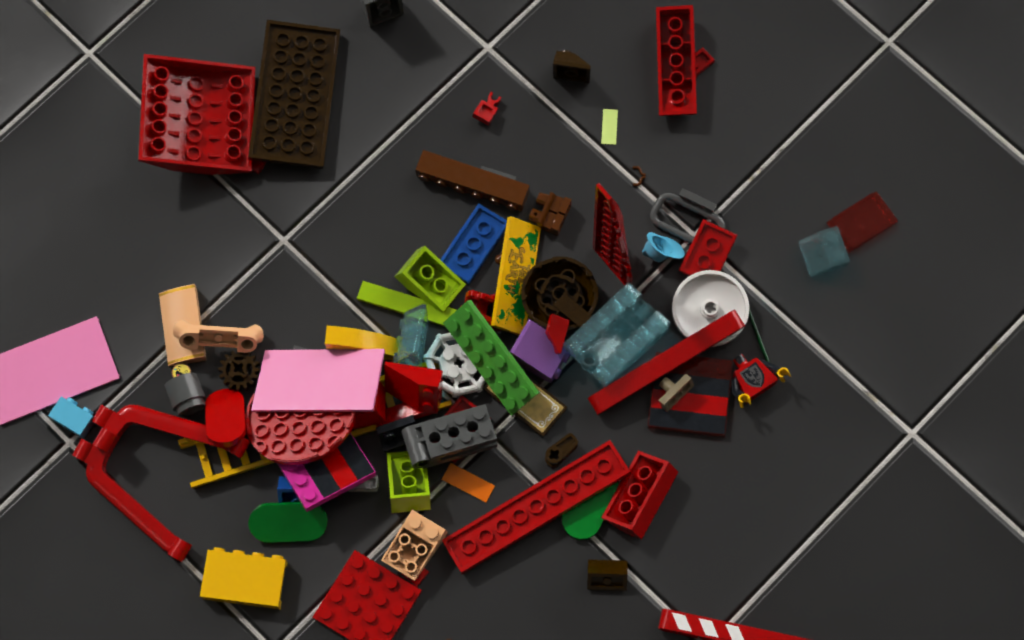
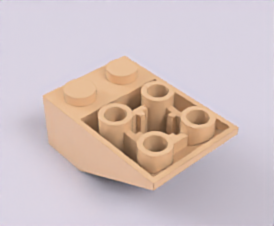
M411 510L381 561L415 581L435 554L448 532L416 511Z

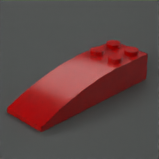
M693 5L656 7L659 116L696 115Z

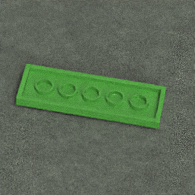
M472 300L466 301L443 322L511 416L516 414L540 393Z

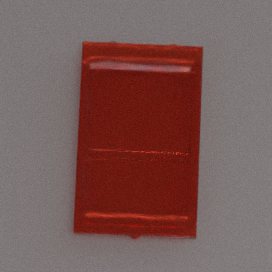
M875 191L834 216L826 224L847 253H850L896 224L898 220L883 201V198Z

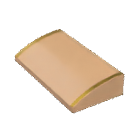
M195 284L159 293L168 366H175L179 363L188 364L206 361L205 346H198V350L183 348L179 343V339L173 335L174 325L180 320H185L192 325H202L198 292Z

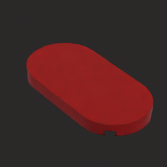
M220 389L210 394L206 399V436L210 443H214L217 447H231L236 445L238 440L245 437V402L243 395L239 391Z

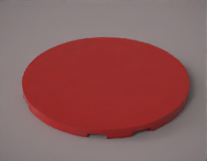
M253 393L245 414L246 433L253 447L266 459L282 465H301L319 460L339 447L353 429L358 412H252L251 409L255 393Z

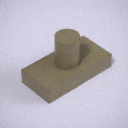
M685 374L676 384L667 377L660 382L659 386L666 391L659 399L661 408L668 412L694 387L690 376Z

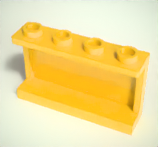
M214 547L213 550H207L200 597L203 600L281 610L282 601L280 599L285 568L288 562L280 555H272L270 558L264 557V554L253 552L252 555H246L241 550H233V553L225 552L223 548Z

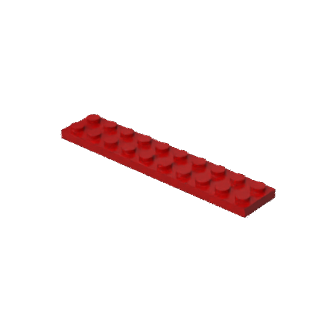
M611 440L444 538L442 542L461 574H464L630 475L631 471Z

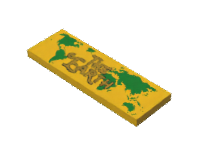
M512 216L507 217L491 326L519 336L528 319V314L524 309L521 298L522 284L527 273L536 265L541 227Z

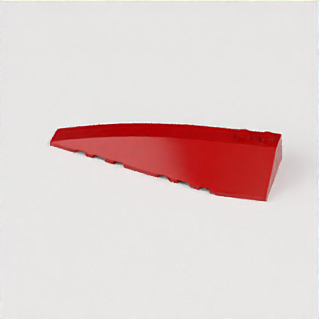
M598 183L595 190L593 250L629 291L632 289L633 276L628 256L623 215L616 201Z

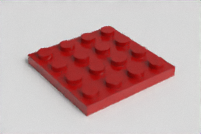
M354 550L315 612L313 619L348 640H393L422 590Z

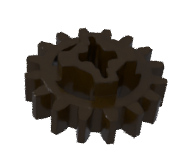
M232 350L231 356L225 354L226 361H220L223 367L218 368L219 372L222 373L219 377L221 380H224L223 384L225 386L229 384L231 390L236 387L237 391L240 392L241 387H244L247 391V385L250 384L254 387L253 380H258L259 378L256 374L260 373V369L256 367L260 366V363L255 361V355L250 357V352L245 354L238 352L236 354ZM229 365H230V366H231V370H230V371L228 372V374H227V370H228V367H229ZM252 366V373L249 375V370ZM236 367L242 369L245 375L237 371Z

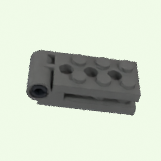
M486 404L414 424L402 430L403 439L414 469H425L497 448V437Z

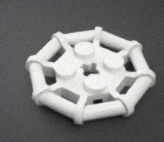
M438 333L431 347L423 356L427 368L435 369L434 363H438L439 369L443 371V377L450 379L453 383V386L443 381L442 389L454 398L474 392L480 393L486 383L485 379L481 375L478 381H475L473 376L477 369L459 344L448 346L446 341L454 340L451 333ZM441 345L444 349L440 357L434 356ZM456 359L463 362V364L461 365L462 368H459L458 365H454ZM469 382L471 384L470 386L458 388L460 383Z

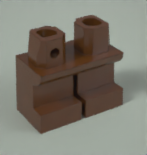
M552 192L549 195L539 193L536 204L543 206V210L541 212L533 208L529 219L537 223V226L541 227L542 230L558 236L572 206V199L556 196Z

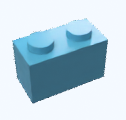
M60 397L48 416L54 422L80 438L85 439L95 424L92 422L94 412L86 407L83 409L77 406L78 403L70 397L67 400Z

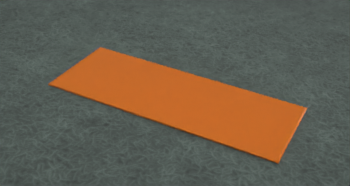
M450 463L441 479L484 502H487L495 485Z

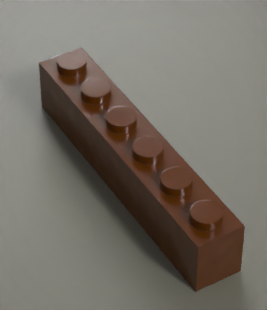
M426 150L422 151L415 169L416 176L422 181H432L440 187H450L458 193L463 194L465 192L471 194L476 199L483 198L489 200L491 204L507 206L512 211H523L530 192V185Z

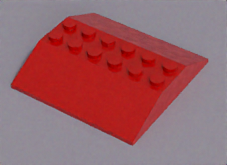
M144 54L138 161L177 172L207 175L251 173L252 160H248L254 118L255 67Z

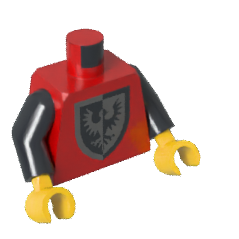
M743 354L733 360L739 369L734 372L731 380L732 394L739 401L740 408H744V402L751 405L753 399L776 385L778 382L777 377L784 383L785 379L783 376L788 375L791 377L790 372L785 367L780 368L775 364L759 360L758 358L748 362Z

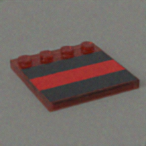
M656 352V356L663 352ZM696 356L652 383L647 428L725 437L733 361ZM685 374L690 376L694 387L668 412L664 411L661 408L659 399L666 391L659 386L660 382L667 377L676 384Z

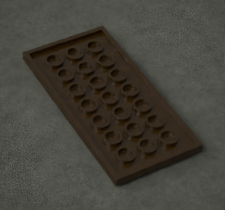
M267 20L248 160L323 169L340 29Z

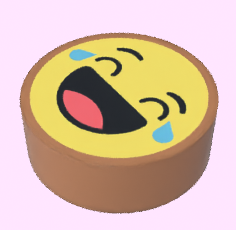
M179 363L172 369L173 378L185 373H192L190 367L184 363Z

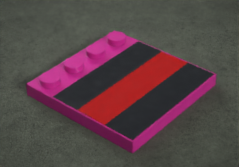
M351 432L339 447L319 460L301 465L278 464L306 512L376 476V471Z

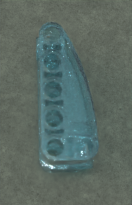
M628 283L564 343L563 347L581 364L583 370L588 371L603 387H606L654 346L668 332L671 322L659 310L655 312L649 303L643 301L642 294L631 283ZM591 357L595 362L587 364L584 360Z

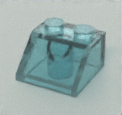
M838 226L819 231L798 241L810 277L845 267L850 262Z

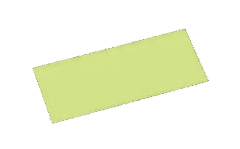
M603 109L601 144L616 145L618 110Z

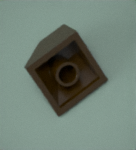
M569 50L556 51L553 61V78L590 83L591 66Z

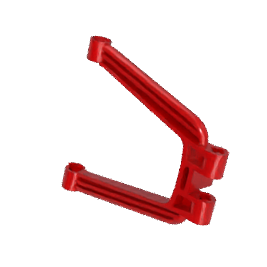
M101 404L92 419V422L102 427L93 444L81 438L72 456L87 463V480L100 494L157 545L168 552V555L183 562L192 545L173 534L112 479L106 472V464L122 434L133 424L214 447L217 446L208 441L206 425L139 405H126L116 413ZM241 438L234 446L217 448L224 449L242 458L250 441L246 438Z

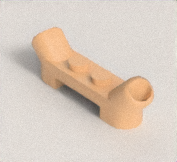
M180 320L175 323L173 328V335L179 339L180 345L183 348L198 350V346L237 348V352L249 353L254 351L257 344L261 343L264 338L263 329L256 324L248 328L192 325L185 320Z

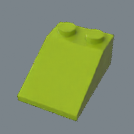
M426 246L417 249L394 276L409 291L441 312L445 311L466 285Z
M408 451L387 453L392 513L411 512V510H431L427 468L414 469Z

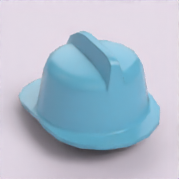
M653 232L647 234L648 241L642 250L644 256L656 262H662L669 257L673 259H682L685 252L682 246L673 239L657 235Z

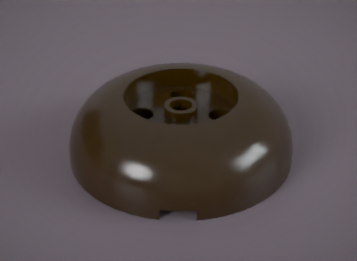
M556 256L540 261L530 269L522 284L521 298L524 309L531 320L546 329L551 314L570 320L554 306L559 299L557 298L558 295L567 294L592 315L598 301V286L592 272L584 264L573 258ZM558 282L559 286L553 288L551 283ZM570 289H575L577 293H575L574 296L569 295L568 291ZM545 298H549L551 300V303L544 304L543 300ZM570 320L567 331L579 326Z

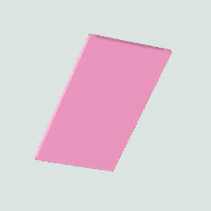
M97 316L0 354L1 426L53 406L60 397L67 400L68 397L73 398L120 379Z
M385 349L265 350L251 411L373 412Z

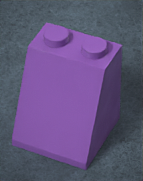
M529 319L510 353L521 368L552 383L553 379L557 380L562 370L560 367L562 363H567L571 356L569 352L570 346L564 342L561 354H556L551 341L545 333L546 330Z

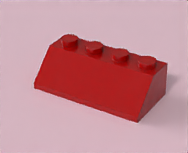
M638 450L629 466L631 474L622 479L601 518L626 534L642 540L674 482L678 471L670 462Z

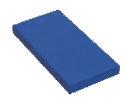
M478 203L440 260L464 283L470 285L504 235L507 220Z

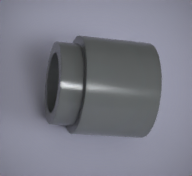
M185 373L176 376L164 384L172 409L177 412L179 417L194 415L205 408L204 401L206 396L196 373Z

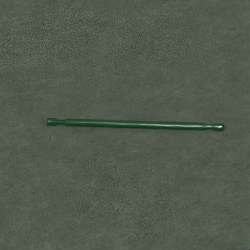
M749 307V318L765 360L770 362Z

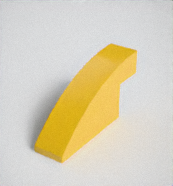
M328 325L326 327V349H385L384 360L405 361L406 341L355 328Z

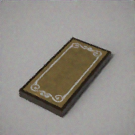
M529 377L540 393L514 415L543 438L568 407ZM487 384L483 390L503 405Z

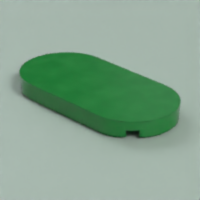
M618 482L563 514V527L570 537L577 540H586L598 533L604 521L601 517L618 488Z
M301 502L264 503L252 511L248 526L251 534L262 542L312 541L323 535L328 519L326 512L319 506L306 512Z

